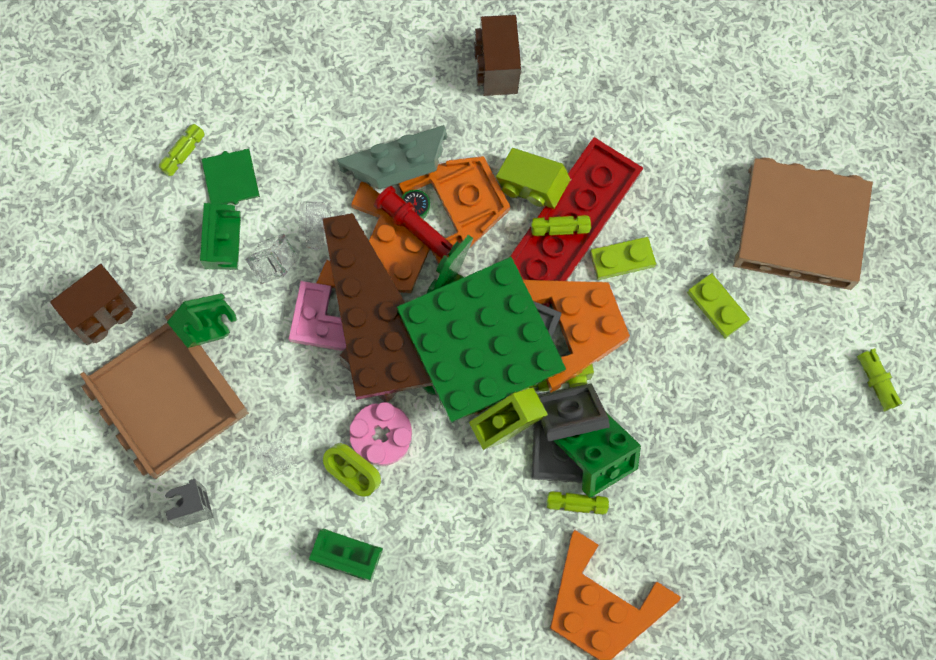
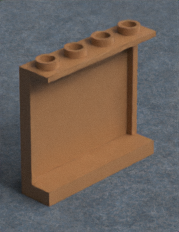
M755 158L748 173H751L739 250L735 255L733 267L852 290L860 281L873 182L864 180L857 175L842 176L834 174L833 171L827 169L812 170L797 163L787 165L777 163L772 158Z
M173 310L171 313L165 316L167 321L176 312V310ZM168 323L155 330L90 376L85 372L80 374L85 381V384L81 386L91 401L97 399L103 407L99 410L102 418L109 426L114 423L120 433L116 435V438L126 451L131 448L137 456L133 462L143 476L149 473L154 479L163 475L249 414L202 346L198 345L187 348Z

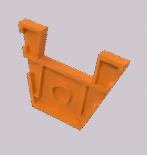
M484 156L449 160L446 163L438 164L437 171L397 184L403 195L410 190H417L430 183L433 185L457 232L446 238L452 245L457 241L461 243L467 235L473 237L470 245L472 247L510 211V205ZM432 251V253H433V255H434V257H435L437 263L439 264L440 261H441V258L438 257V256Z
M361 181L351 206L354 209L379 218L369 242L399 293H412L430 249L404 226H396L393 223V218L384 210L374 207L375 200L380 193L366 182ZM326 260L316 284L335 288L331 263L329 260Z
M523 280L533 301L540 304L551 302L553 309L562 313L558 323L570 355L561 357L566 367L565 372L546 380L550 392L556 391L563 383L571 378H575L592 363L600 361L629 340V332L609 282Z
M574 530L570 538L550 629L597 660H612L677 604L681 596L656 581L638 610L583 575L584 569L599 545Z

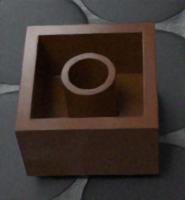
M516 15L482 16L480 28H475L474 56L475 60H477L476 81L477 86L483 87V96L518 94L521 60Z
M101 263L50 301V304L71 330L87 346L92 342L98 343L108 335V330L117 323L123 324L128 321L133 315L132 311L137 308Z

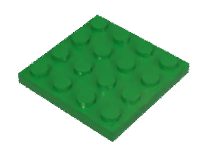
M512 257L404 303L396 309L450 424L502 401L513 393L528 389L566 370Z

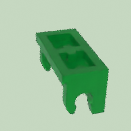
M204 203L200 261L204 269L238 270L241 211H236L235 205Z
M220 293L184 301L167 323L185 346L191 348L224 339L230 334L227 325L222 322L223 314L227 316L230 322L237 321L235 312L224 300L226 297Z
M323 528L319 531L309 560L312 563L372 583L383 548Z

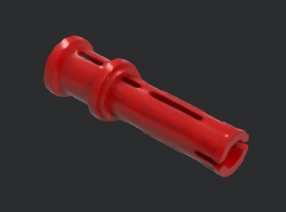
M393 186L387 187L380 193L375 200L374 207L384 210L393 218V223L396 226H404L441 259L444 255H449L453 245L415 212L416 209L411 202L407 203L398 196Z

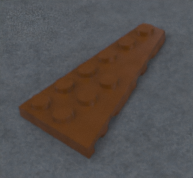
M354 214L322 218L356 400L432 386L396 310L405 301Z

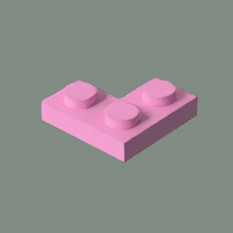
M304 281L300 282L289 335L290 342L343 351L346 348L341 317L327 315L332 290L331 286Z

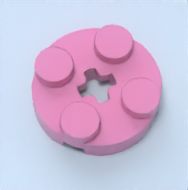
M388 402L371 404L363 408L350 425V442L353 450L373 465L388 466L398 462L405 456L412 441V427L408 417L402 410ZM377 427L381 429L387 428L390 431L386 434L388 440L382 442L380 439L375 441L372 438L376 434L374 429Z

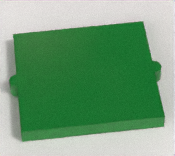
M250 149L230 153L223 151L221 155L201 159L211 204L233 203L238 205L239 201L260 197Z

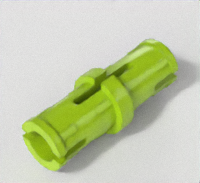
M874 348L858 355L857 358L869 379L867 384L869 388L873 387L883 407V411L886 412L891 408L902 405L903 403L890 380L893 377L890 372H886L876 349Z

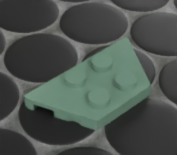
M442 125L414 135H404L398 140L386 144H376L371 149L337 159L340 171L345 173L350 170L354 172L356 179L368 182L377 189H383L437 171L438 158L441 157L443 152L442 141L447 140L446 128Z

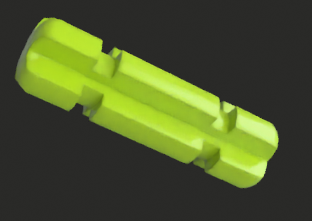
M191 124L185 131L186 135H182L168 152L169 156L164 157L159 163V168L163 173L173 176L178 170L177 165H182L196 147L194 144L196 142L199 143L205 136L204 131L198 125Z
M587 215L577 216L576 219H573V216L549 217V220L533 218L531 222V231L534 236H543L548 232L549 235L573 234V231L582 234L589 233L591 229L590 217Z
M551 491L547 495V508L553 510L564 508V511L582 513L594 511V514L604 515L608 512L609 500L603 496L589 498L583 494L566 493L562 495L561 492Z

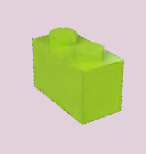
M513 147L496 175L503 193L511 198L521 197L537 207H543L544 205L553 209L571 180L563 163Z
M532 387L511 394L471 420L469 424L482 449L485 450L506 442L548 414Z

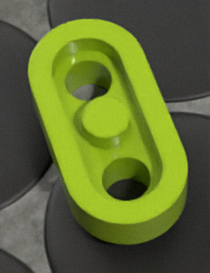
M336 443L325 451L323 464L326 470L352 492L359 496L367 497L379 488L381 477L378 470L348 445Z

